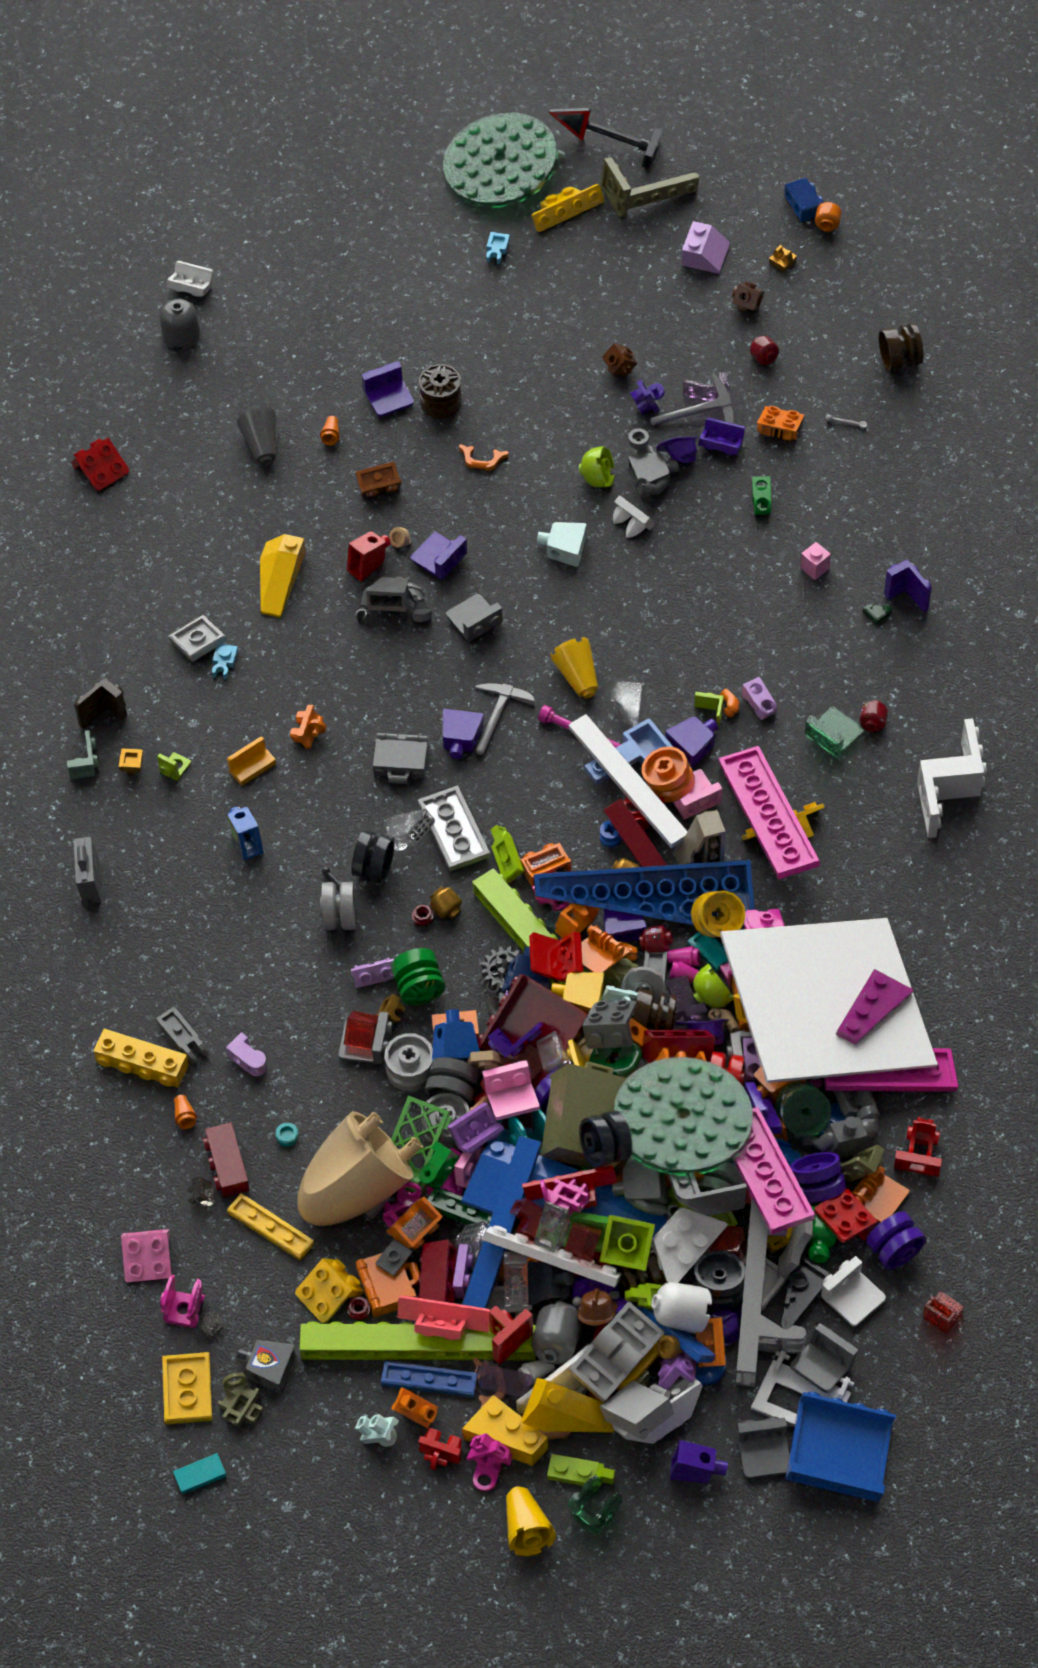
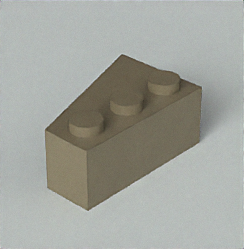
M718 810L705 811L700 815H696L675 854L678 865L724 862L726 831Z

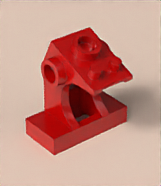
M917 1117V1121L914 1120L913 1127L908 1126L906 1140H910L908 1152L896 1151L894 1169L939 1177L942 1159L931 1157L933 1145H938L940 1132L936 1131L937 1124H934V1120ZM914 1145L928 1146L926 1156L913 1153Z

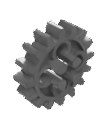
M499 947V952L492 949L491 956L485 955V962H482L481 976L485 978V984L491 983V990L497 987V981L499 983V992L502 993L505 981L502 959L506 960V971H508L511 960L519 955L518 949L515 952H511V947H508L507 951Z

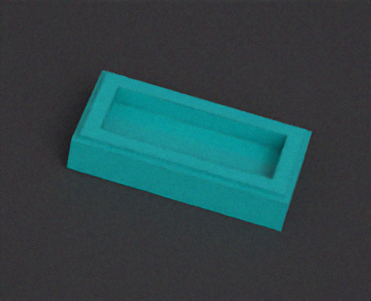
M698 932L687 940V945L700 949V957L716 972L720 971L721 965L729 963L724 946L714 937H708Z
M218 1453L173 1471L182 1495L227 1477Z

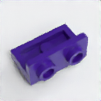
M707 418L698 446H703L708 450L723 451L728 455H737L743 445L746 428L745 426Z

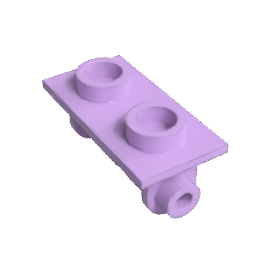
M388 957L385 960L374 962L372 965L369 963L354 966L355 968L351 969V973L354 978L355 988L394 979L391 971V963L394 958L389 959Z

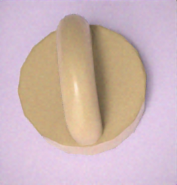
M396 527L391 530L389 539L393 547L403 548L411 544L407 529Z

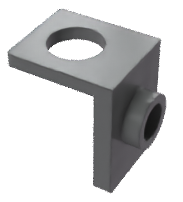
M393 1239L376 1261V1266L394 1277L406 1261H415L413 1252Z

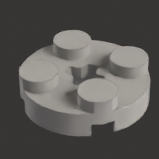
M649 967L630 969L623 978L621 989L632 990L636 993L639 990L637 989L638 986L646 985L654 993V1002H658L661 994L666 992V985L662 974Z

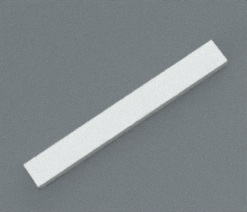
M585 714L569 724V730L671 848L682 842L687 834L686 829L592 720Z

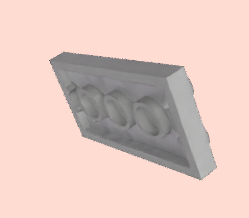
M458 786L418 799V805L423 816H426L425 820H429L427 824L449 871L490 857L487 845Z

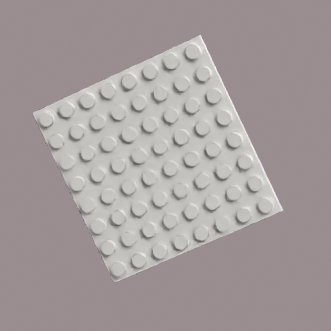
M888 918L721 931V939L766 1083L937 1067L938 1064L913 993L909 998L901 1002L899 1007L892 1010L882 1022H879L856 1045L836 1035L839 1026L874 969L911 988Z

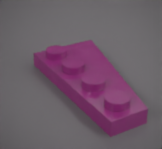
M874 969L839 1026L836 1035L856 1045L879 1022H882L892 1010L899 1007L901 1002L909 998L914 990Z

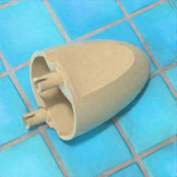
M351 1112L324 1141L304 1173L297 1197V1207L300 1216L312 1225L328 1226L348 1221L371 1210L396 1193L413 1178V1171L409 1160L423 1148L422 1143L416 1137H412L399 1150L393 1144L391 1138L378 1127L383 1123L379 1115L372 1112L370 1116L366 1117L358 1112Z

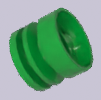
M416 948L406 951L396 957L391 963L394 980L397 983L401 1000L405 1004L422 1005L429 1003L442 995L446 989L435 953L431 949Z

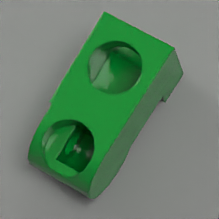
M771 476L752 477L751 490L754 515L771 514ZM759 482H764V483H766L767 485H756V484L759 483Z
M437 1141L431 1148L435 1151L428 1164L423 1166L419 1172L420 1181L433 1189L443 1186L460 1158L459 1155Z

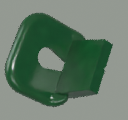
M634 1042L631 1047L597 1048L592 1050L588 1062L613 1068V1075L625 1077L636 1070L642 1058V1051ZM614 1053H619L618 1061L611 1064L606 1063Z

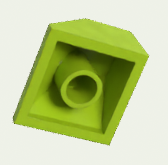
M609 1215L600 1262L646 1271L655 1224Z

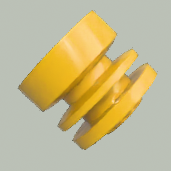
M713 891L702 894L693 903L691 910V919L696 930L708 937H721V931L740 930L746 916L745 907L741 899L728 891ZM712 912H717L718 917L712 916Z

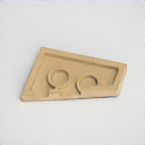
M493 1050L470 1052L467 1063L478 1070H490L510 1062V1058H505L502 1054Z

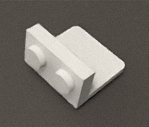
M856 1256L850 1261L846 1260L843 1262L836 1274H830L824 1279L821 1297L851 1326L860 1324L886 1298L885 1294L861 1273L862 1261Z

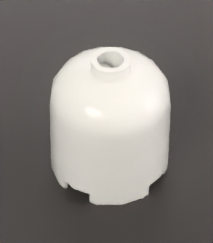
M669 1282L661 1286L657 1294L652 1298L651 1306L654 1310L655 1318L666 1327L690 1333H701L710 1318V1315H706L707 1304L711 1305L712 1299L711 1293L707 1288Z

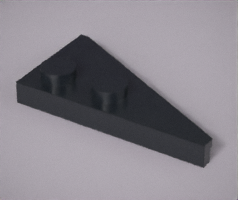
M802 1254L799 1265L790 1273L781 1328L789 1329L796 1325L822 1292V1282L830 1275L829 1272Z

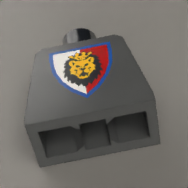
M258 1340L252 1352L240 1349L236 1362L247 1365L246 1374L248 1379L281 1394L296 1356L295 1347L293 1344Z

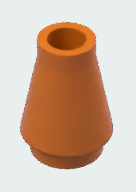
M335 416L327 418L320 432L321 441L326 445H334L340 438L339 420Z
M185 1095L176 1096L174 1098L175 1123L182 1129H189L196 1124L197 1115Z

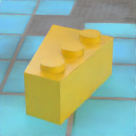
M494 1395L462 1428L463 1440L470 1442L473 1440V1437L487 1433L494 1440L500 1441L510 1449L513 1459L531 1466L548 1450V1438L536 1428L522 1424V1417Z

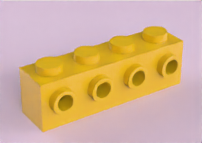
M107 1029L103 1030L93 1050L96 1062L104 1067L112 1066L118 1068L123 1073H134L145 1080H156L168 1087H179L189 1066L186 1054Z

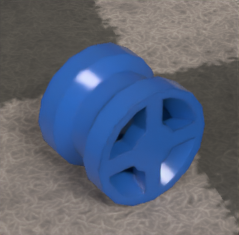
M605 821L600 826V842L608 848L618 846L621 842V837L610 821Z

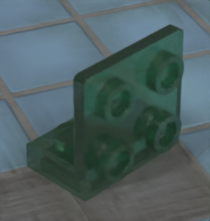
M834 706L830 707L819 719L810 715L805 723V735L837 758L864 733L863 727Z

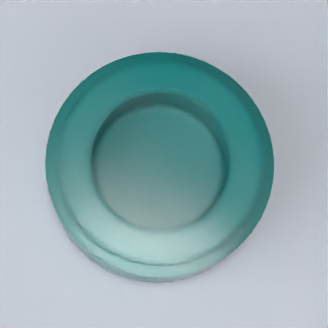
M283 1123L277 1127L276 1140L280 1145L288 1147L298 1141V1129L294 1124Z

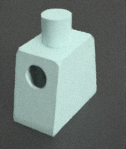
M555 522L550 533H538L537 544L547 545V556L549 558L578 567L587 536L586 523Z

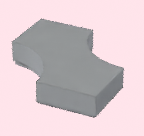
M813 1220L793 1227L790 1241L778 1259L779 1276L787 1277L799 1265L803 1249L812 1238Z

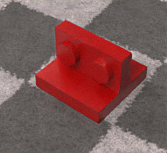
M494 1306L489 1311L490 1332L495 1335L492 1339L493 1359L500 1365L533 1335V1315L525 1309L513 1320L506 1310L503 1309L501 1311L497 1306Z

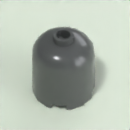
M183 299L168 301L160 311L162 340L170 348L175 346L187 349L194 346L199 341L200 325L195 307L192 303Z
M550 1304L543 1307L538 1314L531 1346L534 1354L541 1361L552 1365H559L567 1362L573 1356L583 1327L578 1319L577 1311L568 1306H565L563 1309Z

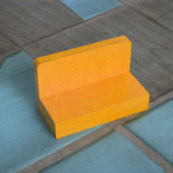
M259 737L227 758L229 772L241 786L276 764V759L265 747L263 737Z

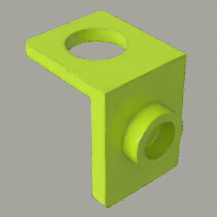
M695 692L694 707L717 710L716 723L719 728L724 696Z
M175 752L169 758L160 753L157 756L159 771L176 781L179 780L191 764V760ZM176 760H179L183 763V766L180 769H178Z

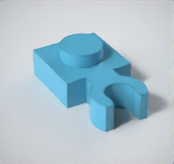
M490 232L486 246L488 263L493 257L497 258V264L501 263V254H506L510 235Z
M221 644L216 647L212 660L213 665H215L212 668L214 678H216L218 672H223L224 679L228 678V667L234 668L238 646Z

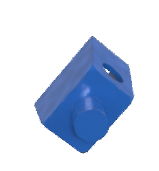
M459 1009L446 1010V1022L434 1027L432 1061L436 1058L468 1061L470 1052H480L474 1025L472 1022H460Z

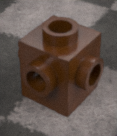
M745 281V284L741 283L735 286L732 292V303L737 304V308L744 311L749 309L759 310L765 291L756 288L757 284Z
M616 343L602 356L608 366V371L614 376L626 377L638 364L633 357L634 353L629 348Z

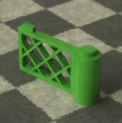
M408 1095L391 1138L393 1144L396 1147L401 1145L404 1147L405 1143L409 1142L412 1137H416L422 1143L420 1136L431 1132L433 1136L432 1144L425 1148L423 1146L413 1156L415 1157L422 1153L425 1159L423 1166L427 1165L435 1152L431 1149L436 1141H440L444 1129L448 1130L447 1126L452 1122L451 1112ZM412 1102L420 1105L423 1114L414 1118L411 1117L409 1110ZM436 1111L442 1113L443 1116L440 1123L432 1126L428 1115ZM425 1117L429 1128L418 1133L414 1122ZM410 1124L415 1135L404 1140L401 1130L404 1126ZM410 1159L409 1164L413 1171V1178L409 1182L418 1184L423 1195L428 1186L420 1181L419 1172L421 1169L416 1168L412 1159ZM412 1187L404 1188L408 1192H416Z

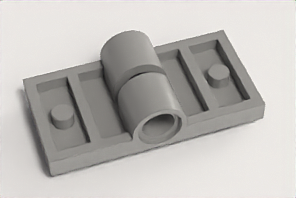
M628 1301L569 1368L568 1372L604 1403L660 1339L664 1331Z

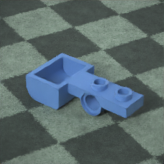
M648 718L623 733L624 743L616 747V749L631 766L638 761L642 765L645 758L652 751L661 747L673 746L651 719ZM596 760L584 765V770L596 785L610 778Z

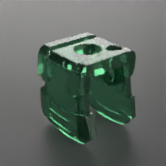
M594 1475V1477H590L582 1486L583 1489L579 1493L577 1492L572 1495L568 1501V1507L571 1510V1516L592 1534H597L604 1525L607 1526L614 1518V1513L622 1504V1496L615 1492L607 1500L600 1512L594 1518L590 1517L582 1510V1507L595 1496L601 1487V1479Z

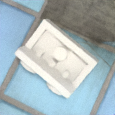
M177 261L175 263V273L167 279V287L173 288L178 292H188L197 297L204 296L212 288L213 270Z

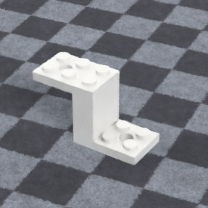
M964 719L961 741L964 756L920 760L917 785L928 838L937 837V830L941 828L942 805L938 804L937 800L981 796V789L985 787L984 775H987L986 763H982L981 760L983 748L982 745H978L979 729L974 726L973 719Z

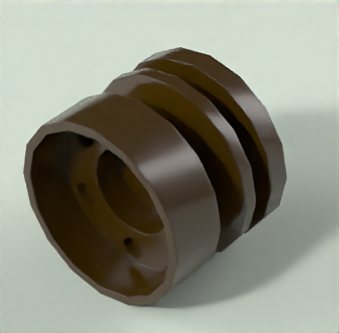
M909 323L907 326L900 325L898 332L894 327L879 331L880 354L883 364L888 371L901 369L904 362L909 367L913 366V364L919 365L923 363V342L915 323Z
M446 364L432 365L422 371L419 376L420 405L422 410L428 416L434 418H447L457 413L462 404L461 377L458 371Z
M639 989L636 1001L637 1007L633 1019L646 1029L673 1030L677 1013L676 996L671 995L669 1004H664L665 993L661 994L658 1002H654L653 991Z
M652 1245L646 1271L612 1264L617 1269L616 1272L622 1273L619 1287L624 1294L625 1291L630 1290V1288H637L638 1285L646 1283L665 1285L667 1283L663 1270L659 1268L657 1255L653 1251Z

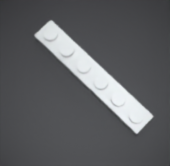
M490 1226L485 1231L484 1241L612 1287L619 1283L622 1273L616 1272L617 1269L612 1266L603 1265L602 1267L594 1264L595 1261L590 1258L581 1257L580 1259L572 1256L570 1251L559 1249L558 1251L550 1248L551 1246L545 1242L538 1241L535 1243L530 1241L523 1234L513 1235L507 1233V1230L500 1226Z

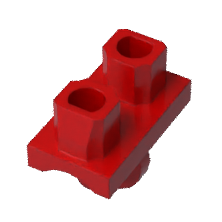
M429 1428L424 1437L420 1436L418 1444H420L419 1452L425 1453L424 1460L431 1462L430 1469L436 1470L438 1465L446 1467L448 1461L459 1465L462 1459L461 1438L452 1435L449 1437L447 1444L439 1442L442 1436L441 1432Z

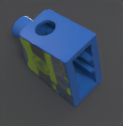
M248 807L231 808L227 815L229 826L243 860L264 853L258 824ZM244 833H248L250 835V838L248 840L245 839L243 835Z

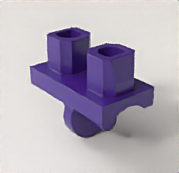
M642 379L636 382L639 388L630 393L642 415L651 409L655 414L658 413L660 410L655 400H659L664 396V387L659 383H654L647 389Z

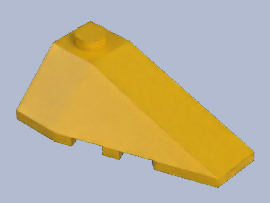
M283 534L266 542L260 557L261 614L281 618L306 554L304 538Z
M536 1379L521 1420L522 1424L541 1431L614 1432L613 1424L605 1421L600 1405L603 1402L548 1380Z

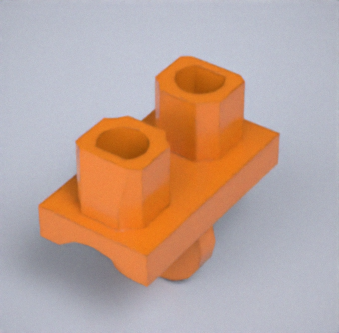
M307 705L306 711L297 712L296 722L300 725V728H292L290 732L293 742L302 743L305 748H311L314 738L318 734L325 733L327 725L323 722L324 718L315 712L314 705Z
M400 1388L398 1398L391 1407L395 1412L425 1428H428L430 1423L434 1421L438 1406L405 1388Z

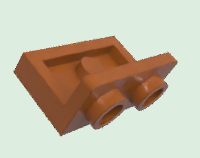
M395 461L355 471L361 496L373 497L384 490L393 492L398 490L402 483Z

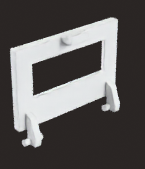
M783 1350L781 1352L776 1351L775 1355L779 1357L777 1361H772L751 1406V1410L768 1417L785 1418L786 1424L794 1427L795 1413L767 1402L776 1383L801 1394L803 1392H816L822 1397H836L844 1402H848L851 1392L847 1391L848 1385L853 1387L854 1382L850 1381L848 1377L841 1378L840 1382L843 1383L841 1388L834 1386L828 1393H825L795 1373L789 1366L782 1364L783 1360H789L790 1356Z

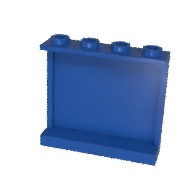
M803 1392L798 1402L785 1480L879 1502L885 1489L883 1479L891 1428L896 1414H892L885 1409L875 1410L867 1408L866 1405L861 1403H847L836 1397H822L816 1392Z

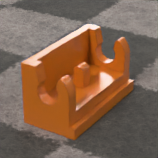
M722 1317L709 1318L705 1329L701 1333L696 1332V1339L716 1356L713 1362L698 1363V1367L724 1366L726 1363Z

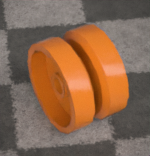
M670 746L661 747L652 751L642 764V774L648 787L655 795L663 797L664 802H675L682 799L691 792L695 784V775L684 752L678 748Z

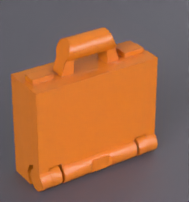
M382 1253L356 1261V1270L374 1318L398 1310V1298L401 1295L417 1298L413 1287L419 1284L420 1271L416 1263H405L393 1277L376 1266V1261ZM406 1270L410 1271L413 1280L409 1281Z

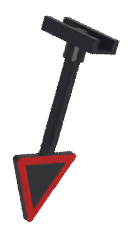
M591 108L550 109L549 114L580 140L584 139L586 129L645 151L641 167L649 169L659 145L663 129L656 127L650 140L638 139L590 122Z

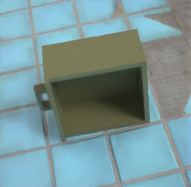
M588 1061L584 1067L569 1063L550 1075L551 1086L541 1157L596 1169L587 1161L582 1151L579 1139V1125L586 1117L600 1116L612 1110L619 1111L624 1116L631 1131L632 1142L637 1139L644 1091L643 1082L613 1075V1068ZM627 1160L621 1161L613 1167L616 1175L622 1172Z

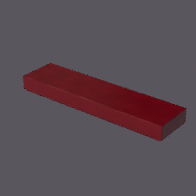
M619 799L603 810V813L640 867L667 865L622 799Z

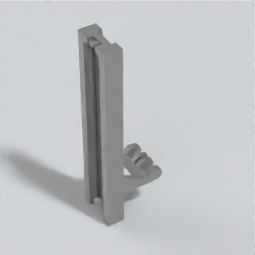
M753 1198L751 1201L736 1385L755 1387L758 1351L776 1353V1351L781 1352L783 1350L786 1354L797 1353L798 1355L805 1349V1337L807 1336L806 1330L801 1326L793 1325L789 1329H783L761 1315L768 1227Z

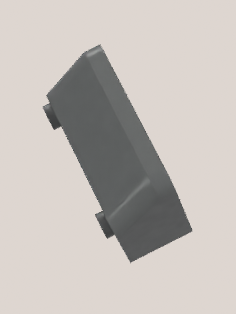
M720 1113L664 1124L658 1127L656 1131V1142L676 1199L687 1207L706 1216L745 1208L746 1183L700 1193L689 1160L695 1159L700 1153L698 1142L706 1141L709 1136L719 1134L715 1127V1121L721 1119Z

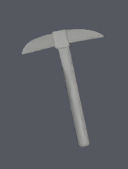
M712 374L719 395L718 399L651 418V424H661L716 407L723 408L725 421L733 423L734 416L730 395L722 381L715 374Z
M489 683L475 686L476 689L499 694L497 704L477 747V754H484L507 699L511 697L535 706L534 698L530 693L504 683L503 685Z

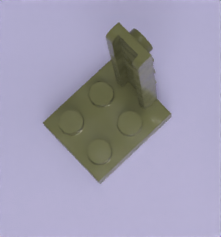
M612 157L604 159L600 187L619 218L627 216L628 209L697 191L700 177L697 173H690L631 189L627 178L620 172L619 165L615 164Z

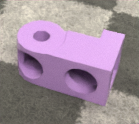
M760 677L743 684L741 695L754 708L759 719L763 720L777 713L776 703Z
M241 1032L226 1047L227 1057L251 1075L261 1076L267 1070L266 1057L263 1052L251 1048L248 1037Z
M743 1038L742 1051L743 1056H745V1081H756L753 1075L761 1066L756 1047L751 1045L754 1044L753 1038Z

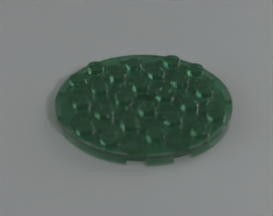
M516 112L496 113L471 122L453 138L444 156V174L451 190L465 202L480 207L481 204L491 205L492 208L508 206L507 203L516 200L521 202L531 197L549 181L554 173L555 163L558 160V149L550 129L537 118ZM496 158H498V159H499V158H505V159H504L503 161H497Z
M665 1058L639 1068L622 1084L614 1103V1110L619 1111L624 1116L631 1131L633 1142L631 1155L642 1164L663 1173L686 1175V1173L700 1172V1174L716 1170L719 1165L728 1160L732 1161L739 1155L751 1134L753 1111L751 1101L744 1087L733 1075L723 1068L696 1058ZM685 1111L689 1115V1117L684 1119L677 1116Z

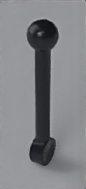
M324 867L322 873L327 875L340 888L341 883L332 875L330 868Z

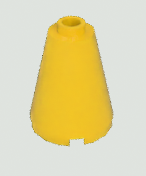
M581 637L582 641L576 642V639H571L557 646L554 649L555 654L550 653V657L578 696L587 699L596 694L598 684L590 642L588 638Z
M524 1487L512 1488L506 1495L509 1548L511 1551H515V1554L518 1556L541 1553L540 1548L546 1545L548 1548L552 1546L556 1540V1532L529 1490Z

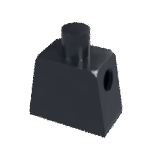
M528 1262V1304L533 1307L543 1308L550 1304L555 1305L558 1301L568 1299L570 1296V1285L575 1280L573 1273L548 1263Z

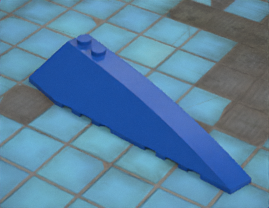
M750 860L534 874L536 897L693 925L691 919L693 903L706 892L728 891L734 893L741 899L745 912L747 910H755ZM714 911L712 916L718 917V913Z
M497 1139L490 1140L480 1156L461 1203L493 1215L516 1146ZM538 1155L530 1182L572 1174L579 1170ZM611 1184L595 1187L597 1206L584 1208L581 1213L606 1217L615 1215L655 1224L653 1238L668 1221L665 1214L658 1216L634 1208L625 1199V1195L615 1197ZM526 1196L524 1197L518 1215L522 1222L532 1223V1221H539L546 1224L561 1225V1218L551 1214L544 1198L527 1201Z

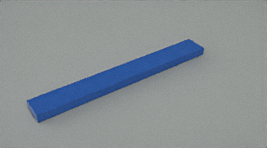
M519 1136L489 1227L500 1226L505 1228L507 1233L512 1234L525 1197L522 1184L530 1182L542 1147L540 1141ZM483 1241L462 1305L487 1309L507 1250L506 1248Z

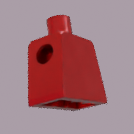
M368 532L350 542L346 571L362 582L384 562L386 548L391 545L390 539L386 535L379 537L374 532Z

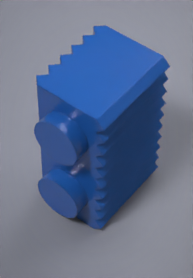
M807 177L785 184L784 195L799 220L803 222L811 218L813 219L816 216L818 206L824 203L822 197L817 196L814 184L812 182L809 183Z

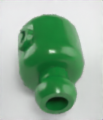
M813 1205V1206H811L813 1212H814L815 1207L818 1206V1205ZM815 1213L812 1238L808 1241L806 1247L809 1248L808 1257L812 1262L824 1263L830 1257L828 1248L836 1243L837 1237Z

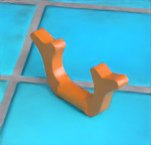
M459 445V450L465 456V464L469 468L489 471L494 469L502 459L508 458V451L499 452L495 449L493 451L494 458L491 461L474 460L470 457L474 452V447Z

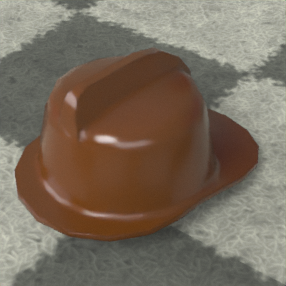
M596 1288L594 1291L583 1295L578 1309V1319L587 1325L606 1324L613 1320L617 1310V1303L611 1299L608 1293Z

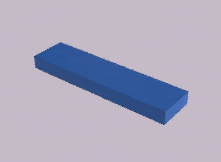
M637 1305L636 1308L664 1331V1335L675 1336L680 1342V1349L697 1363L713 1362L716 1355L689 1332L660 1324L655 1318L653 1309H646Z
M384 1361L381 1386L474 1398L478 1373Z

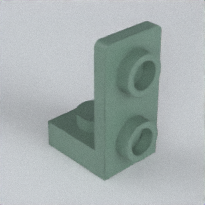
M85 730L88 758H76L67 761L70 780L96 776L95 767H99L97 754L93 755V750L97 749L95 737L90 736L89 730Z

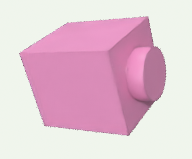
M815 542L801 553L800 568L816 580L830 569L831 554Z

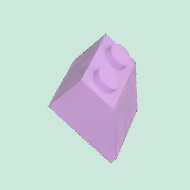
M693 221L682 249V266L720 274L730 242L712 225Z

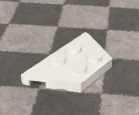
M684 1207L679 1208L654 1236L651 1244L653 1251L657 1255L659 1268L663 1270L667 1283H678L728 1224Z

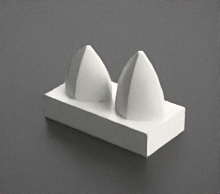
M620 495L614 501L617 504L613 514L614 524L624 522L632 517L626 529V538L636 536L645 528L650 531L655 525L647 515Z

